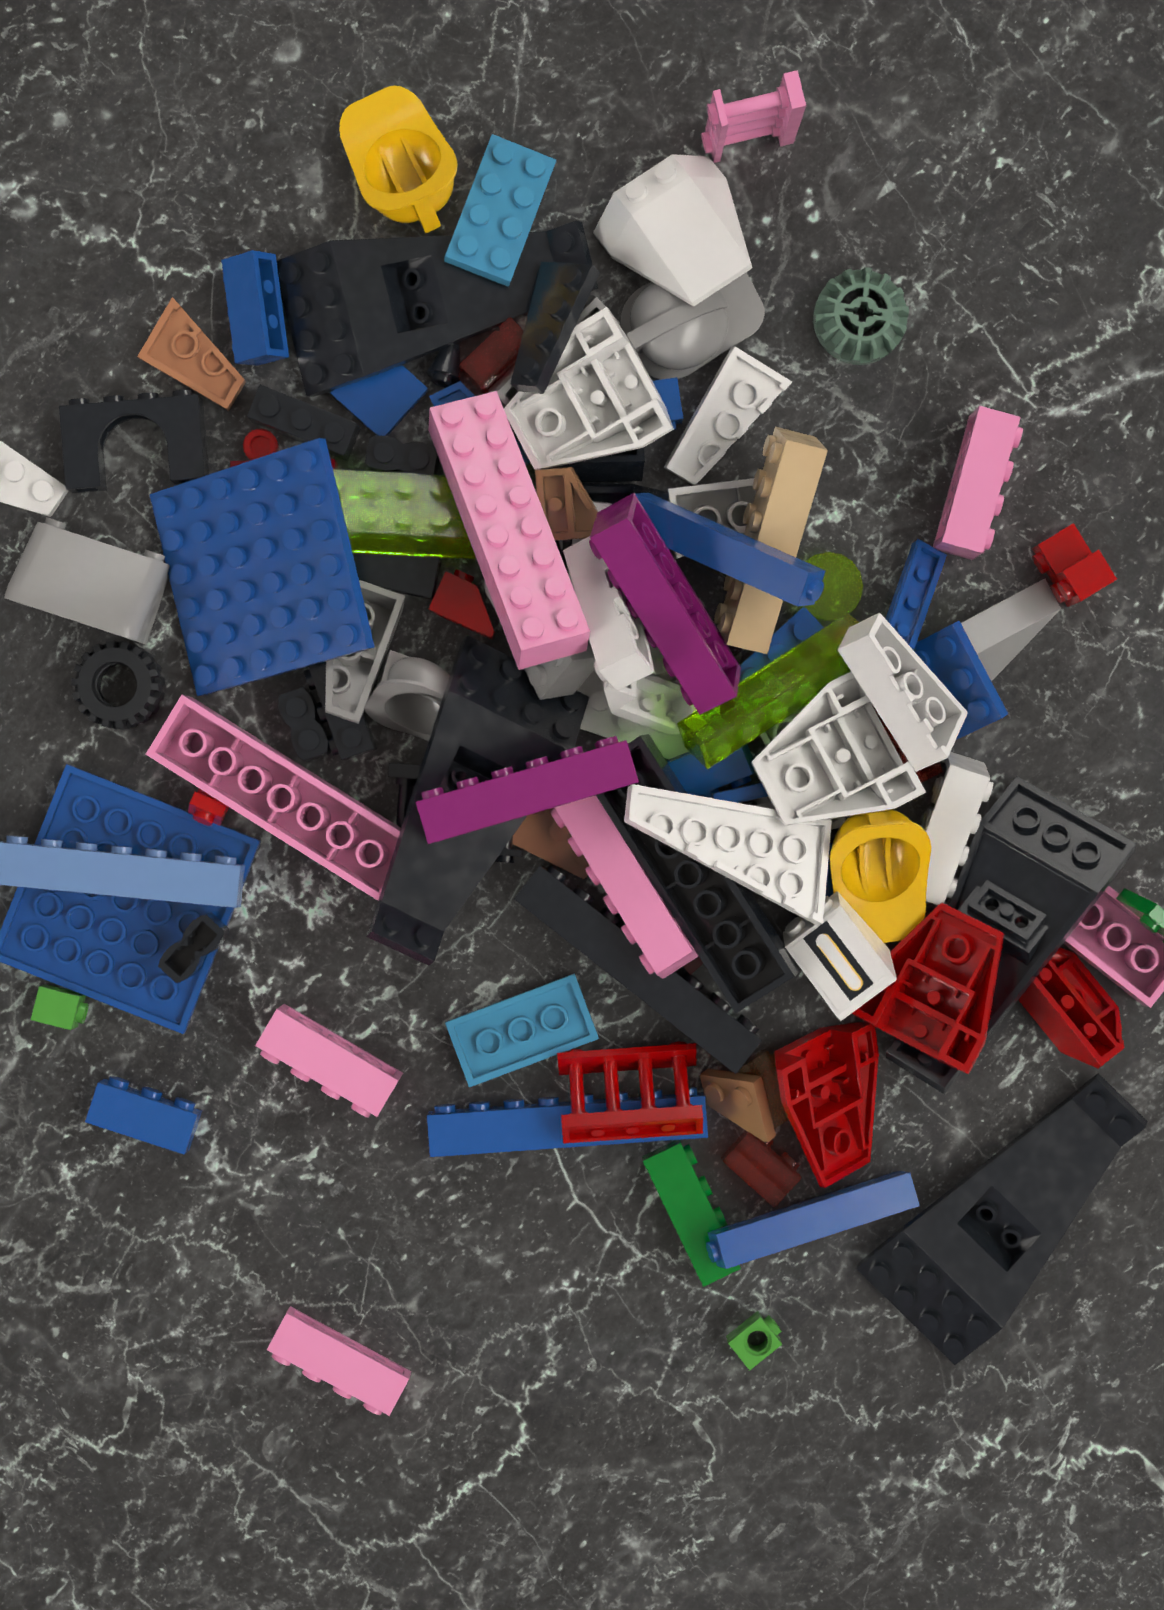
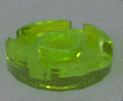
M832 552L816 554L805 561L826 570L822 580L824 588L821 596L815 601L814 605H806L805 608L817 620L821 621L839 620L851 613L861 600L863 590L861 573L853 561L842 554Z

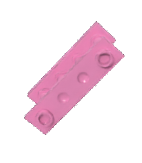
M798 70L783 73L781 84L777 87V91L726 104L723 103L720 89L713 91L711 103L707 104L708 119L706 132L701 133L704 151L706 154L711 153L713 163L720 162L725 145L771 134L772 137L778 136L780 146L794 143L806 108Z

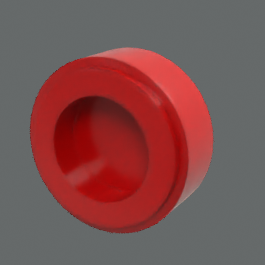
M255 429L245 437L243 450L249 460H254L278 452L279 444L276 437L270 431Z

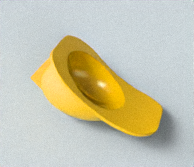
M389 86L349 105L341 116L340 138L366 203L393 221L400 223L419 221L425 233L441 227L436 212L445 206L452 194L458 164L453 149L433 122L421 100L406 88Z
M892 809L850 816L842 823L833 840L829 857L833 894L838 891L884 943L902 941L924 920L931 856V841L927 832L920 825L913 823L904 814Z

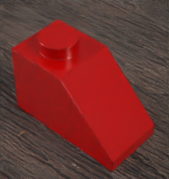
M455 569L454 574L445 571L428 610L493 640L495 631L478 586L472 583L474 577Z

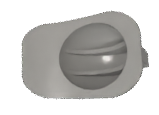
M747 272L694 307L655 283L650 282L637 289L626 301L621 313V328L632 343L650 376L660 380L676 377L680 379L690 375L731 347L752 336L763 322L765 309Z
M390 650L384 658L377 686L368 699L365 711L369 717L385 727L429 741L450 675L440 666L429 660L409 657Z

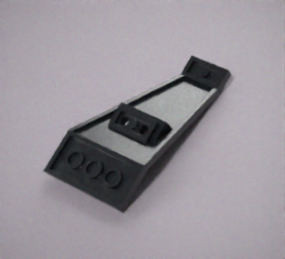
M1018 776L1015 777L980 821L949 904L950 907L1004 933L986 1040L1097 902L1135 852L1137 844ZM992 905L995 906L997 909L991 911L988 910L986 907ZM1024 923L1027 927L1019 928L1016 924ZM898 1039L886 1051L887 1059L943 1094L946 1093L961 1073V1071L938 1061Z

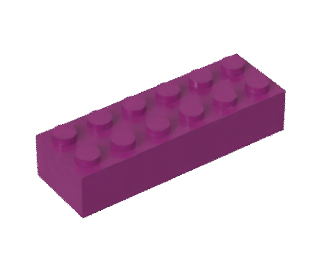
M635 493L597 512L590 535L591 540H589L590 548L597 559L603 558L609 568L608 576L616 589L621 588L627 597L626 604L631 615L635 619L640 618L646 628L644 632L650 645L653 648L658 647L664 657L663 664L671 677L676 676L682 686L680 688L686 703L689 706L694 705L699 715L737 697L741 667Z
M613 736L594 743L596 749L583 752L582 746L562 751L560 753L561 759L549 763L547 756L526 762L527 769L516 773L513 772L511 766L491 772L492 780L479 783L478 778L474 777L457 782L458 790L444 793L443 788L440 787L421 793L423 800L417 801L416 805L428 844L638 783L627 740L618 742L617 736Z

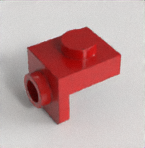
M199 788L198 792H194L188 813L192 814V818L201 824L212 826L214 823L220 826L229 807Z

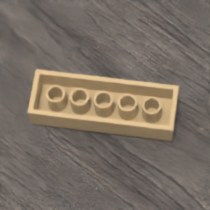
M775 427L773 435H768L765 440L763 456H766L763 470L758 469L753 482V490H757L753 504H747L743 517V523L747 524L744 535L794 557L797 556L828 451L816 437ZM726 575L724 590L727 591L724 604H718L714 622L718 624L719 632L727 645L767 654L783 600Z

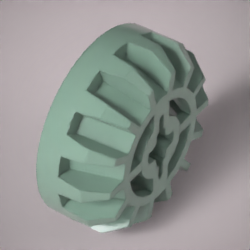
M864 267L862 270L847 269L842 274L830 279L821 291L813 313L814 329L820 344L834 358L853 365L871 364L888 356L899 344L907 329L909 307L906 306L902 288H898L891 281V277L888 274H879L872 271V268ZM863 289L862 297L854 299L850 304L841 303L843 298L851 291ZM869 289L882 297L887 309L878 308L876 302L868 297ZM859 308L864 309V315L869 316L864 322H860L859 316L856 315ZM842 322H845L847 328H848L851 332H849V331L843 326ZM873 326L882 327L875 334L863 336V333L868 332Z

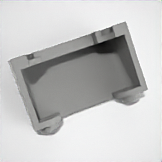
M46 517L45 523L37 522L8 584L4 598L147 645L169 578L168 571L170 565L163 563L165 556L149 550H145L144 555H140L66 531L65 523Z

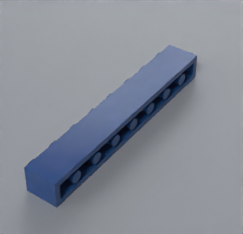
M689 1087L690 1104L693 1106L702 1105L703 1134L563 1144L561 1115H567L572 1112L571 1101L559 1102V1097L538 1098V1104L524 1105V1099H511L503 1101L504 1106L490 1107V1102L487 1101L469 1103V1109H455V1104L435 1105V1111H429L427 1114L430 1157L708 1138L704 1092H697V1087ZM654 1089L656 1107L676 1106L675 1094L663 1095L661 1089ZM619 1092L620 1109L624 1111L641 1108V1096L628 1097V1092ZM584 1094L586 1112L595 1113L607 1110L606 1099L594 1100L593 1094Z

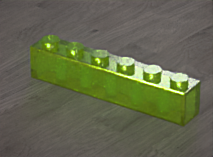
M846 613L741 681L738 686L737 697L701 715L696 710L679 721L677 726L684 747L705 768L709 769L807 705L829 682L851 672L840 655L838 648L848 628L859 622L849 613Z

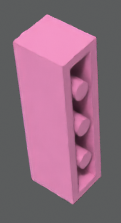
M291 1306L267 1348L269 1352L273 1353L271 1357L277 1362L286 1366H290L291 1363L303 1369L302 1374L310 1380L320 1382L322 1379L333 1385L332 1389L338 1395L347 1399H351L353 1396L364 1402V1408L376 1415H381L383 1412L390 1416L411 1375L410 1370Z

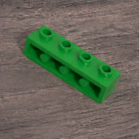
M674 1140L643 1155V1163L703 1287L740 1270V1265L727 1269L718 1267L716 1262L712 1263L709 1258L706 1243L710 1240L707 1232L728 1226L720 1207L713 1209L709 1202L708 1196L712 1195L713 1192L705 1176L703 1175L698 1178L692 1165L698 1163L691 1146L689 1144L683 1146L680 1140Z

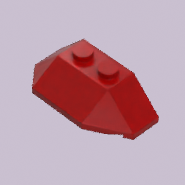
M1059 948L1019 998V1001L1061 1053L1099 1069L1125 1048L1124 1040H1122L1119 1007L1075 953Z

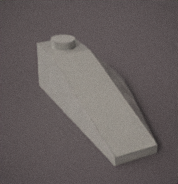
M359 580L375 648L326 661L325 713L357 724L361 720L393 639L405 601V596Z

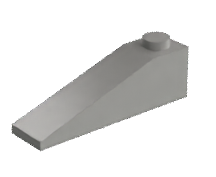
M1046 579L961 622L991 682L1060 611L1061 607Z

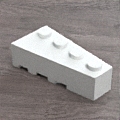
M880 612L849 627L838 651L914 770L917 772L947 759L968 714L966 709Z

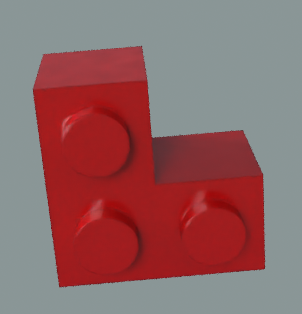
M1074 523L1032 548L1035 553L1032 559L1036 567L1042 574L1045 572L1048 574L1053 583L1050 586L1053 595L1058 602H1065L1067 607L1083 601L1117 580L1100 550L1090 551Z

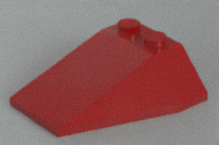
M941 902L890 951L897 980L852 1014L938 1061L969 1075L986 1043L1004 933Z
M863 1021L821 1027L774 1051L781 1103L819 1186L826 1188L870 1163L879 1059L875 1026Z

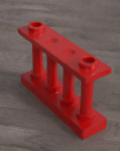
M678 1041L661 1046L590 1051L571 1049L566 1052L557 1053L559 1075H569L572 1112L567 1115H561L563 1144L703 1134L702 1105L693 1106L690 1104L687 1066H696V1043L687 1044ZM673 1067L676 1106L658 1108L655 1106L652 1069ZM638 1070L641 1108L623 1111L620 1109L618 1071ZM604 1072L607 1110L604 1112L588 1113L585 1110L583 1074Z

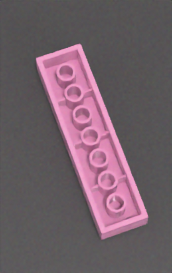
M497 391L431 407L429 410L428 431L518 670L587 651L590 629Z
M181 695L146 752V755L374 899L379 900L401 828L193 697Z

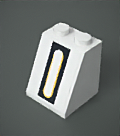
M838 891L830 897L825 896L823 924L817 926L804 918L797 917L786 926L783 932L785 948L840 1021L897 980L890 949Z

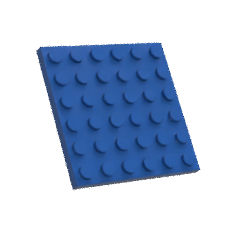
M317 438L149 494L165 562L170 565L168 575L197 696L212 694L375 648L326 439Z
M66 764L34 845H41V839L63 841L62 847L75 849L76 842L97 844V851L111 852V846L132 847V854L145 855L146 849L167 851L168 858L180 859L181 852L202 854L201 861L215 862V856L237 858L236 864L245 865L244 886L261 840L223 825L219 826L213 823L212 826L201 824L192 818L193 815L189 814L186 810ZM17 887L0 930V962L184 1034L218 949L206 955L203 965L193 976L179 983L173 981L158 967L159 961L163 953L171 945L182 940L186 928L193 920L212 912L228 926L235 908Z

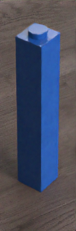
M635 493L668 549L797 607L814 605L815 601L821 596L824 588L822 580L826 570L653 494Z
M896 1171L707 1232L710 1241L706 1243V1248L712 1263L716 1262L718 1267L727 1269L920 1205L910 1172Z

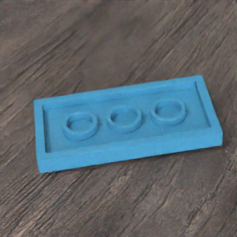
M492 134L452 236L444 262L509 287L556 159Z
M575 973L445 1021L469 1087L599 1039Z

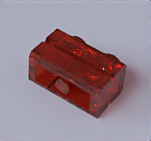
M511 317L499 326L500 331L495 330L459 364L461 372L482 394L488 393V390L515 366L524 331Z
M745 1130L722 1155L721 1159L775 1208L801 1180L802 1176L797 1171L800 1164L786 1151L780 1156L771 1148L774 1144L772 1139L769 1142H763Z

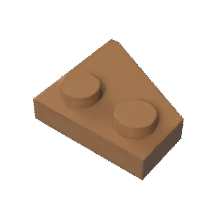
M566 467L535 470L537 496L554 539L568 540L589 537L598 510L574 469Z
M709 1068L700 1074L707 1106L763 1142H769L776 1136L762 1076L743 1073L735 1074L730 1071Z

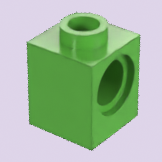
M44 984L39 986L31 1020L73 1030L78 1028L79 1023L83 1024L85 1022L89 1004L84 1003L85 995L69 989Z
M757 1311L730 1332L726 1338L730 1347L746 1367L751 1370L782 1345L778 1336L782 1330L770 1315L764 1318ZM753 1331L764 1332L766 1334L765 1341L757 1346L749 1344L747 1339L750 1333Z

